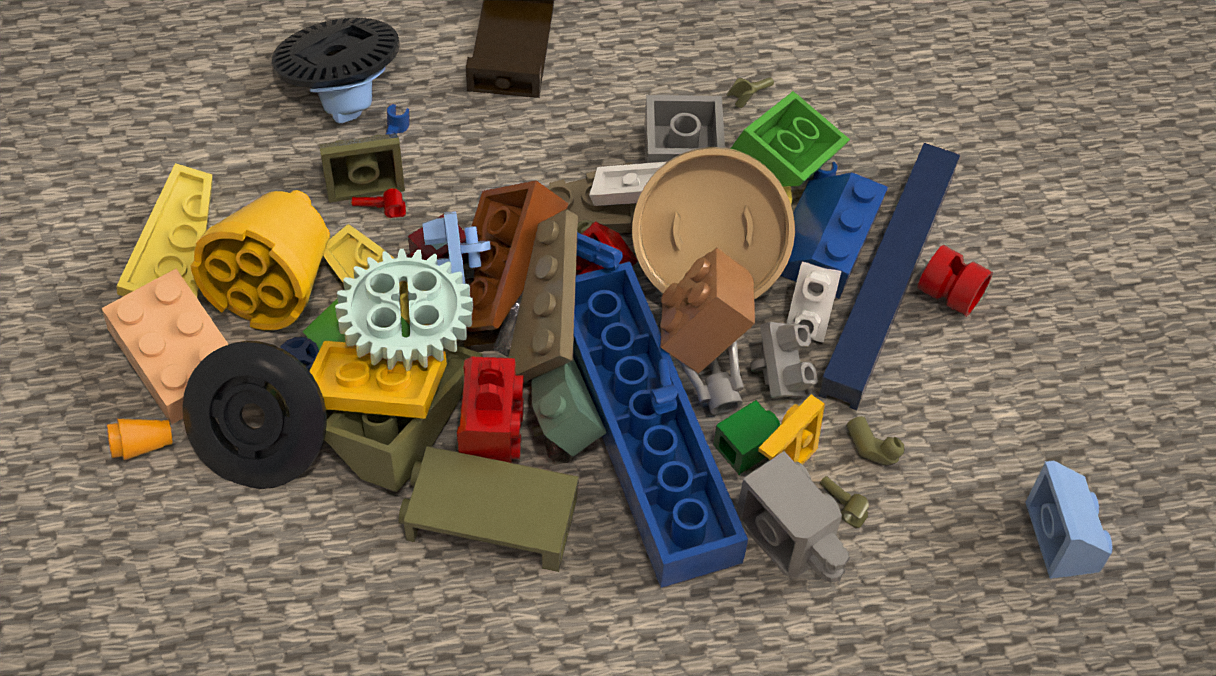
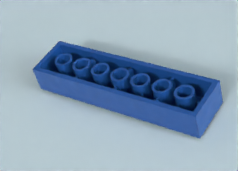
M631 263L619 264V267L614 271L603 268L576 275L573 358L607 432L602 435V438L660 587H666L742 564L748 543L747 535L670 354L661 348V333ZM667 359L669 361L670 379L677 388V409L657 415L651 403L650 390L661 388L658 361Z

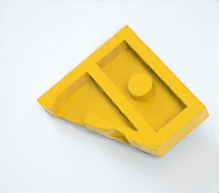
M811 394L800 406L794 404L784 415L778 429L759 447V452L771 460L785 451L794 462L797 461L803 465L818 449L825 403Z

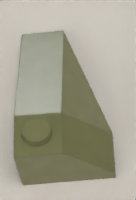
M457 346L456 352L443 348V351L446 352L447 365L426 419L336 410L327 419L324 440L360 479L397 492L411 477L415 462H422L426 447H432L462 397L464 388V360L472 356L483 357L482 353Z

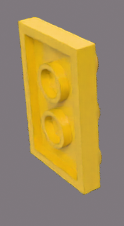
M324 341L309 372L313 375L321 390L326 410L426 419L447 365L446 352L443 351L444 360L441 362L432 355L429 356L427 368H424L418 360L412 361L410 371H406L403 361H397L394 368L388 370L387 359L382 358L374 366L371 364L370 352L359 358L356 345L348 347L345 342Z

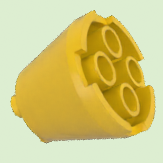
M298 190L290 193L283 191L268 192L210 227L196 242L194 261L190 265L191 272L202 294L221 313L227 308L234 314L249 320L251 328L260 330L283 329L294 323L307 306L326 242L330 238V232L320 214L311 205L310 198L305 193Z

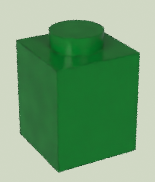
M755 400L716 425L713 446L740 475L766 458L759 452V447L781 425L780 421L770 410L766 411Z

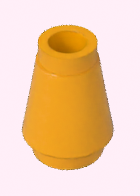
M117 419V423L107 424L111 458L122 457L124 461L166 445H172L169 419L162 421Z

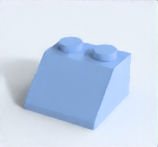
M1045 461L1025 503L1049 578L1099 573L1112 554V540L1108 531L1103 530L1099 520L1098 499L1094 492L1089 491L1085 476L1056 461Z

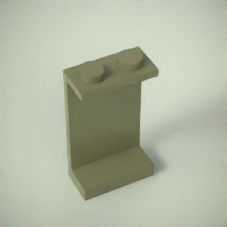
M429 446L426 447L422 462L416 461L413 466L410 483L411 486H414L411 498L403 499L399 512V524H404L406 541L415 542L419 529L540 553L542 554V569L559 572L578 499V476Z

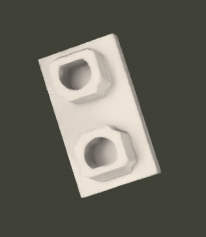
M802 262L787 324L807 325L811 340L823 343L841 271Z

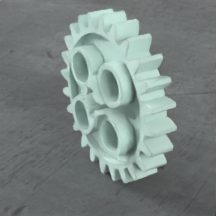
M400 249L398 257L394 259L384 251L382 254L383 261L380 263L368 257L367 270L355 266L353 268L354 279L347 277L343 279L344 290L337 292L338 304L335 305L339 332L340 334H345V341L348 347L356 345L359 358L370 352L371 364L374 366L384 358L387 359L388 370H392L397 361H403L406 371H410L412 361L418 360L424 368H427L429 356L432 355L441 362L444 360L443 348L456 352L457 339L466 340V327L472 326L473 298L470 297L469 284H463L462 272H451V262L448 261L438 266L436 254H433L427 260H422L421 250L417 249L412 258H407L404 249ZM401 281L408 283L410 336L407 338L402 336L399 287Z

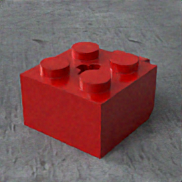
M472 356L464 360L461 419L457 430L458 452L512 463V459L520 460L522 441L520 429L524 417V376L516 375L515 358Z

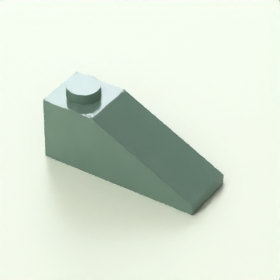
M574 358L573 361L532 379V406L544 435L571 456H575L607 433Z

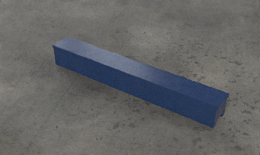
M927 143L923 144L823 375L819 397L825 399L827 395L850 403L849 408L857 411L952 182L960 158L959 154Z

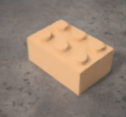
M176 268L102 308L108 331L166 418L169 419L171 425L183 419L184 391L193 370L207 355L222 346L228 345Z

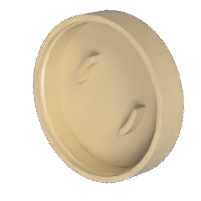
M705 147L687 151L661 166L643 188L635 207L632 222V239L639 264L648 279L662 293L672 283L678 284L697 259L709 252L711 253L717 247L748 270L754 279V299L765 293L784 271L791 256L795 236V222L791 203L776 176L765 165L748 154L721 147Z

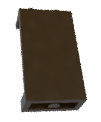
M483 0L473 57H468L466 63L468 92L540 98L554 0Z

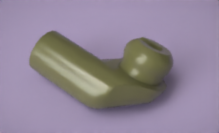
M855 417L847 423L846 427L862 457L887 466L897 463L899 457L904 454V444L899 438L887 437L885 440L875 438L865 417Z

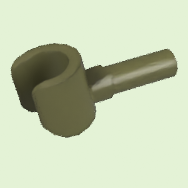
M769 77L750 83L746 79L738 78L726 95L736 96L738 100L735 105L743 108L754 93L773 86L774 80Z
M825 476L820 484L835 496L841 504L845 505L840 512L842 520L854 528H860L868 518L867 510L869 504L867 498L861 494H853L851 496L828 476Z

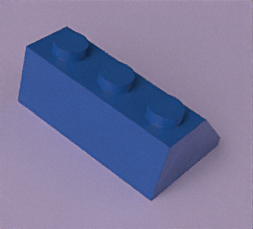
M853 172L808 181L793 212L795 222L794 244L789 261L780 276L797 282L802 262L841 271L835 295L836 298L840 299L876 220L888 187Z

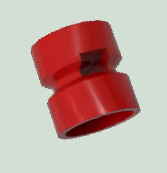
M942 245L927 264L917 288L936 300L942 297L946 298L948 307L967 317L985 293L992 279L993 272L974 261L965 264L962 254L946 245Z

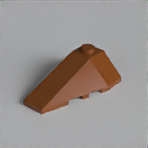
M537 180L482 191L472 226L477 227L478 241H490L491 249L480 252L481 267L473 268L474 281L469 285L470 297L473 298L472 326L466 327L469 332L499 328L524 290L538 224L568 207L569 203Z

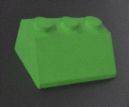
M792 91L745 128L730 149L740 151L757 159L776 176L782 187L801 186L838 153L850 139L798 94Z

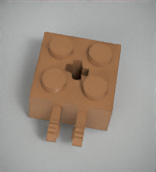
M717 247L711 253L709 252L697 259L690 270L685 273L684 278L678 284L672 283L665 290L661 298V348L698 374L755 324L754 279L746 268Z

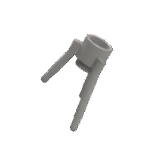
M736 341L728 347L731 377L728 372H721L716 358L709 364L712 375L705 379L706 385H704L693 369L679 361L695 387L700 403L708 402L712 414H723L733 411L743 403L739 391L743 390L744 386L740 376Z

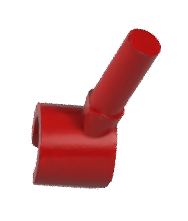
M396 188L386 190L383 196L352 197L351 200L352 206L384 207V213L389 218L404 217L406 215V205L403 201L402 193Z

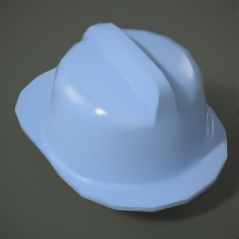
M386 66L361 80L333 87L310 88V92L318 93L326 113L332 114L336 123L348 122L359 117L363 110L371 106L372 80L382 74Z

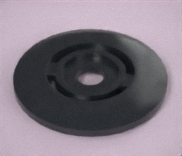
M341 18L306 27L282 41L273 52L272 66L278 78L291 85L308 88L344 85L366 78L387 66L399 51V37L392 26L375 19ZM342 50L333 56H327L331 51Z
M241 341L222 346L200 361L187 382L182 405L183 421L187 436L203 463L221 478L255 489L275 488L299 477L317 458L325 439L327 427L324 398L316 380L305 365L284 349L260 341ZM268 383H270L272 386H274V387L280 392V394L283 396V398H284V400H285V402H286V404H287V406H288V409H289V413H290V414H286V407H285V404H284L283 400L281 399V397L279 396V394H278L274 389H272L271 387L267 386ZM246 404H256L263 410L265 421L260 428H253L245 423L242 411Z

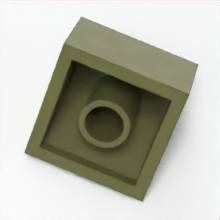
M396 133L319 144L329 203L351 200L352 197L383 195L386 190L396 188L400 192L405 191L400 141Z

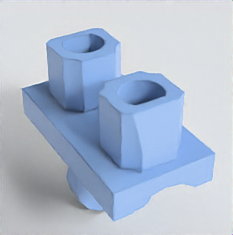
M456 211L444 212L443 218H436L422 224L425 245L448 243L449 258L437 259V265L440 266L445 262H451V272L461 271L463 284H465L462 253H468L469 268L481 267L480 252L491 249L490 241H478L477 227L472 226L464 228L466 243H460Z

